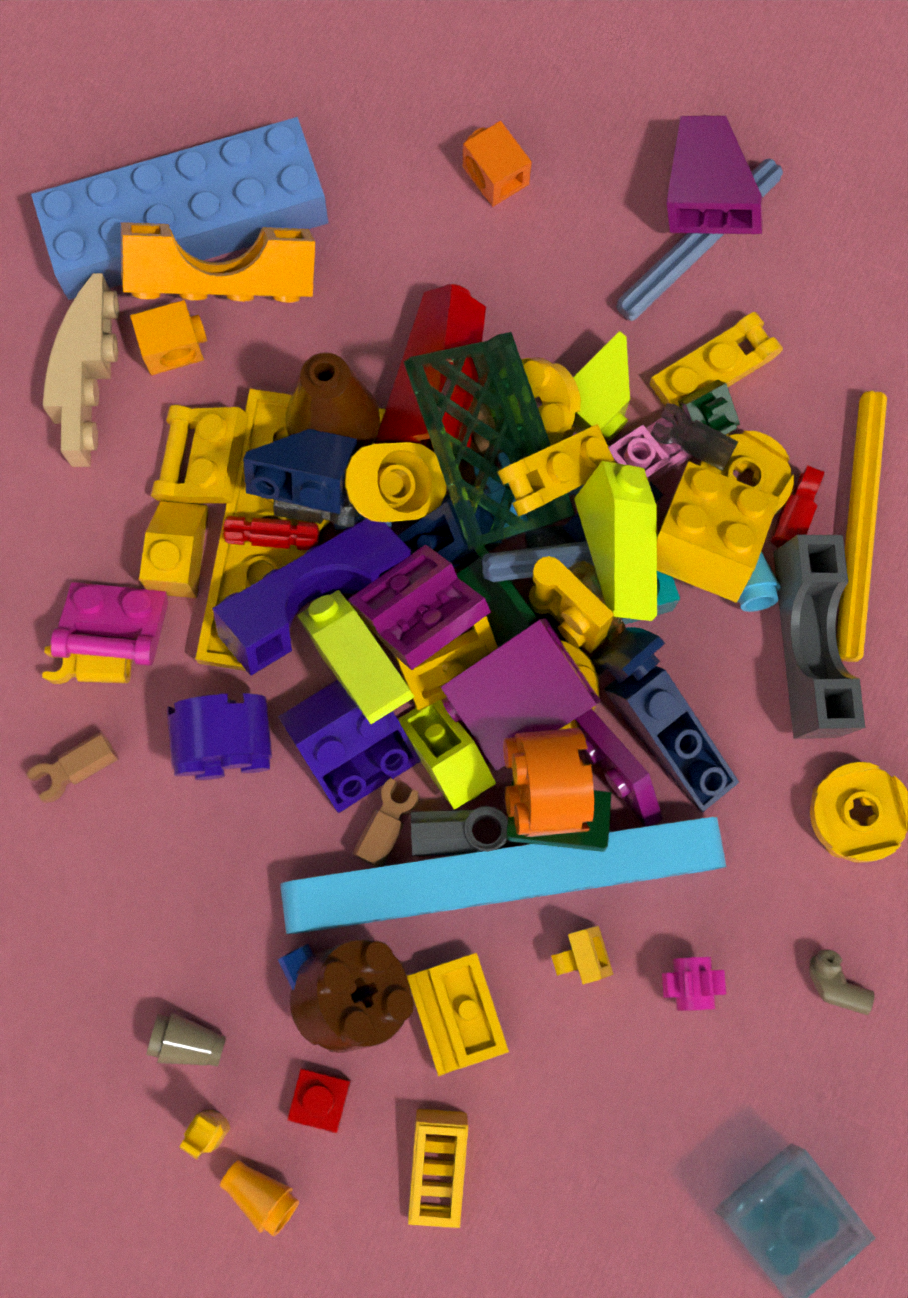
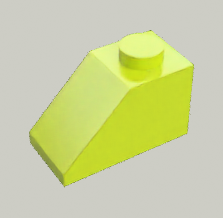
M621 331L573 377L581 399L580 412H575V419L572 427H576V433L598 424L603 436L610 441L624 428L628 421L625 417L630 401L627 337Z
M441 700L420 710L415 708L398 719L423 766L454 810L466 802L475 799L480 793L496 784L475 741L459 722L456 723L452 719Z

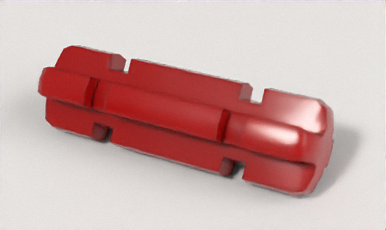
M230 515L226 517L224 522L223 537L228 544L244 545L246 541H250L251 546L290 549L291 545H296L297 550H309L311 547L318 545L319 528L314 522L298 521L297 525H292L290 520L253 517L252 521H247L246 517Z

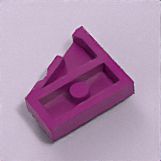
M592 708L575 719L577 727L583 732L588 748L580 749L586 759L592 765L596 763L600 765L605 772V777L610 786L619 797L624 798L644 827L654 826L663 820L649 772Z

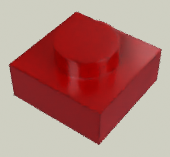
M301 1068L287 1121L337 1134L351 1080Z

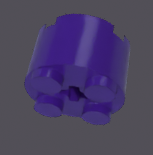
M243 693L244 703H237L236 700L228 699V694H215L180 700L174 703V708L168 706L166 708L171 767L174 769V775H195V780H212L225 777L224 769L241 768V773H257L270 770L272 748L266 697L259 694Z

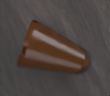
M324 352L311 356L303 364L287 406L285 422L289 436L307 429L357 439L358 451L362 447L372 445L379 431L380 412L370 390L344 359L336 354Z

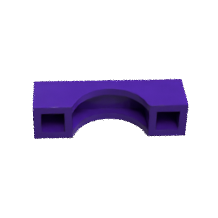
M365 519L362 522L353 523L343 533L322 545L311 547L303 556L281 569L270 571L262 580L239 593L230 594L219 605L213 607L218 637L250 676L292 651L290 626L295 615L304 605L318 597L332 594L337 590L345 594H357L409 557L411 550L385 522Z

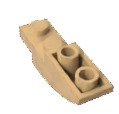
M103 273L92 274L68 309L57 333L45 378L43 408L54 424H61V452L72 467H91V450H97L98 448L97 425L95 422H91L92 406H98L99 404L97 379H111V362L118 361V341L116 334H112V319H118L119 317L118 295L116 291L110 290Z

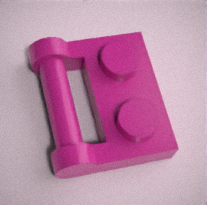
M71 582L58 628H55L52 633V656L69 658L71 654L125 658L135 659V664L152 666L168 606L166 591ZM77 633L92 634V635H103V636H114V637H124V638H135V639H137V640L119 639V638H109V637H98V636H87V635H77Z

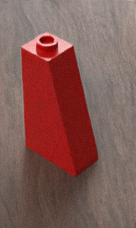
M446 284L423 293L375 440L376 444L402 442L422 444L432 450L438 458L468 454L471 445L486 306L471 297L470 291L465 287L457 284Z

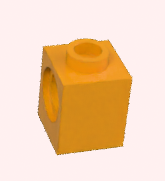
M185 300L130 315L142 358L151 376L204 361L199 344L208 341L200 315L190 316Z

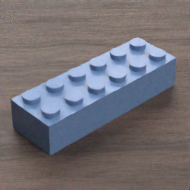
M298 117L31 194L54 274L68 300L76 298L93 273H103L109 288L122 285L121 222L169 224L178 244L187 253L200 260L210 259L253 246L262 227L311 229L329 223L325 196Z

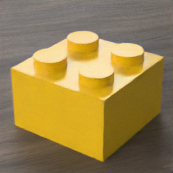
M688 461L657 535V571L737 603L755 570L780 497Z

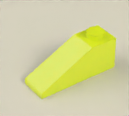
M601 461L574 500L606 606L614 613V617L653 621L657 616V505L644 468Z
M339 590L331 595L317 598L309 605L308 609L297 615L321 658L370 724H373L414 698L410 688L355 609Z

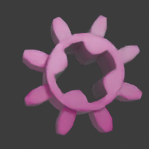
M711 957L673 959L674 972L662 973L664 998L676 997L677 1011L715 1009L714 995H727L725 970H712Z

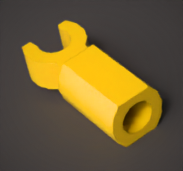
M51 645L45 647L44 651L49 657H53ZM71 654L69 658H62L63 665L60 670L42 673V678L52 684L66 683L72 677H76L78 682L129 683L132 659Z
M204 1110L196 1114L185 1131V1139L181 1142L179 1148L196 1160L202 1153L214 1151L220 1146L230 1130L228 1120L221 1113L214 1110Z

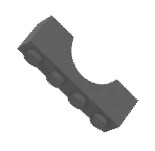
M796 535L773 551L776 579L781 586L778 590V601L793 739L839 738L866 728L860 678L851 675L846 670L841 661L836 642L837 607L841 594L848 583L843 535Z

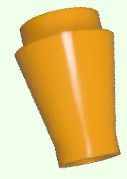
M240 1160L236 1161L229 1168L219 1185L231 1196L259 1233L265 1230L273 1237L287 1224L300 1202L291 1194L292 1187L246 1166Z

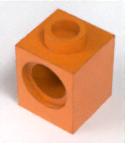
M501 120L489 128L482 127L475 130L467 138L466 142L463 143V168L492 207L529 185L532 161Z

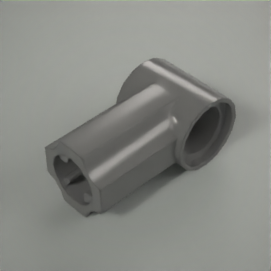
M489 806L480 807L475 810L411 812L412 856L460 855L503 849L507 842L508 819L503 812ZM483 819H490L496 822L501 832L499 839L491 844L480 843L472 833L475 823Z

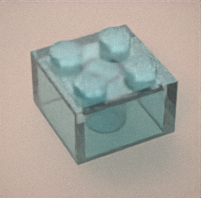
M792 1143L713 1209L781 1298H808L876 1239L806 1149Z

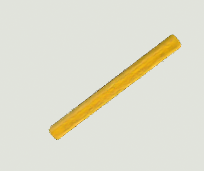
M866 391L859 399L845 542L848 583L840 597L836 635L841 661L858 662L864 655L887 396L883 392Z

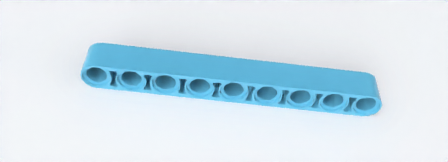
M708 817L609 832L608 847L604 852L529 844L497 849L490 852L483 851L280 883L285 930L286 935L716 870L725 868L726 861L717 817Z

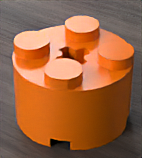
M580 728L516 733L514 737L504 738V761L507 769L512 768L514 786H508L505 789L506 808L508 816L514 817L518 835L534 837L589 831L590 828L586 822L593 821L594 815L593 775L591 764L584 765L582 759H579L578 750L588 749L584 734Z

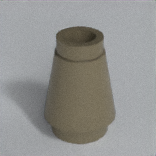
M171 1012L170 1017L157 1014L146 1055L158 1058L157 1063L212 1065L218 1067L226 1036L216 1034V1032Z

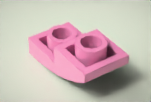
M674 409L647 428L644 425L638 427L609 446V449L616 463L644 468L648 482L697 454L703 444Z

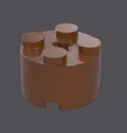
M354 940L310 956L300 966L297 972L299 975L296 980L295 989L291 990L290 994L291 1015L301 1035L313 1045H319L330 1050L329 1052L335 1053L368 1048L388 1041L400 1030L404 1021L411 1016L414 1008L406 972L391 948L381 941Z

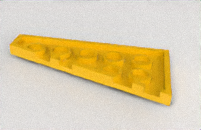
M257 389L249 390L245 410L249 414L232 503L226 504L195 658L198 664L246 671L218 637L213 607L219 605L230 594L243 591L262 580L270 571L281 569L303 556L307 551L297 550L296 545H291L290 549L251 546L250 541H246L244 545L228 544L223 537L226 517L230 515L246 517L247 521H252L253 517L290 520L292 525H297L298 521L314 522L319 528V540L333 517L332 512L311 509L246 493L243 460L246 452L289 436L285 422L286 410L291 398L289 394ZM379 408L381 425L385 409Z

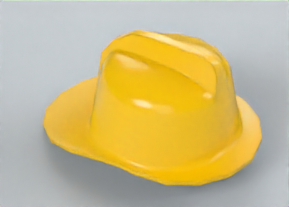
M410 442L372 444L360 448L350 458L345 470V487L349 500L357 512L370 521L383 523L408 521L423 518L441 506L446 494L447 476L440 459L432 450L422 444Z

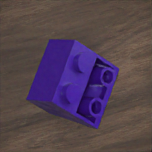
M338 680L278 716L338 814L383 786L390 778L394 779L421 762L393 711L370 724Z

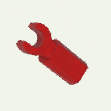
M807 465L804 473L800 474L794 494L789 496L782 508L770 540L772 544L780 547L796 535H807L818 506L813 501L823 480L824 471Z

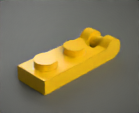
M752 312L742 318L732 328L651 377L649 385L669 412L675 409L680 417H682L683 414L678 400L717 379L725 382L727 387H730L773 360L781 353L783 347L775 337L770 338L762 328L764 321L757 312ZM746 339L755 349L747 355L744 354L738 345Z
M596 424L497 472L503 485L508 483L516 499L512 505L519 517L584 485L601 461L616 462L599 425Z

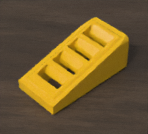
M431 1109L416 1110L408 1225L460 1228L468 1137L467 1113ZM426 1134L455 1136V1139L426 1137ZM424 1152L454 1154L453 1161L424 1159ZM423 1175L451 1176L452 1183L422 1181ZM421 1196L451 1198L450 1206L420 1204Z

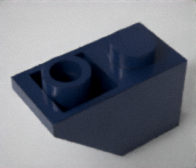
M307 429L247 451L243 458L246 493L340 514L348 496L345 487V470L350 458L357 452V439Z

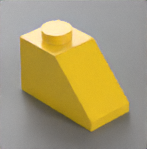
M160 501L144 538L139 580L146 590L166 591L167 596L197 598L208 516L207 505Z

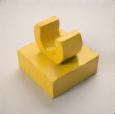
M599 926L568 934L572 950L551 956L557 975L579 970L582 984L614 975Z

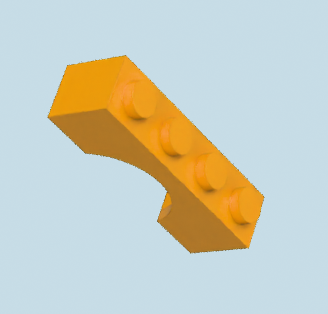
M121 222L123 292H130L136 298L156 299L161 296V293L179 294L181 298L187 300H204L208 297V294L226 295L228 299L234 301H251L255 295L272 296L276 301L290 303L299 301L300 297H313L315 240L309 229L262 227L253 246L243 255L226 262H207L187 253L176 241L169 224Z

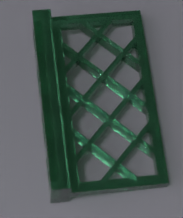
M512 332L498 334L483 342L412 356L404 361L469 550L531 530L535 531L575 515L568 493L526 513L528 521H524L510 511L514 495L508 483L503 485L497 472L501 469L494 465L499 449L505 452L510 463L513 464L551 446ZM472 357L480 379L479 384L461 372L466 358ZM432 366L447 377L442 392L429 385L424 367ZM456 384L474 396L468 411L450 399ZM483 403L490 408L496 425L495 429L477 418ZM445 411L463 423L458 439L445 431L442 422ZM472 430L490 442L484 458L467 447ZM462 458L479 469L474 486L464 481L461 477L458 467ZM488 477H491L506 488L500 504L483 493ZM478 505L495 515L489 533L481 534L475 517Z

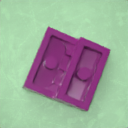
M427 545L421 547L348 599L364 623L410 670H413L491 613L485 598L457 577L452 563Z

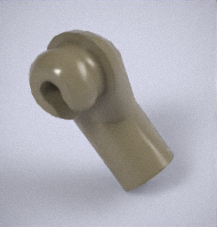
M825 949L812 957L809 964V975L821 999L828 1004L868 1015L873 1006L874 991L847 983L840 965L842 962L840 955L833 950Z

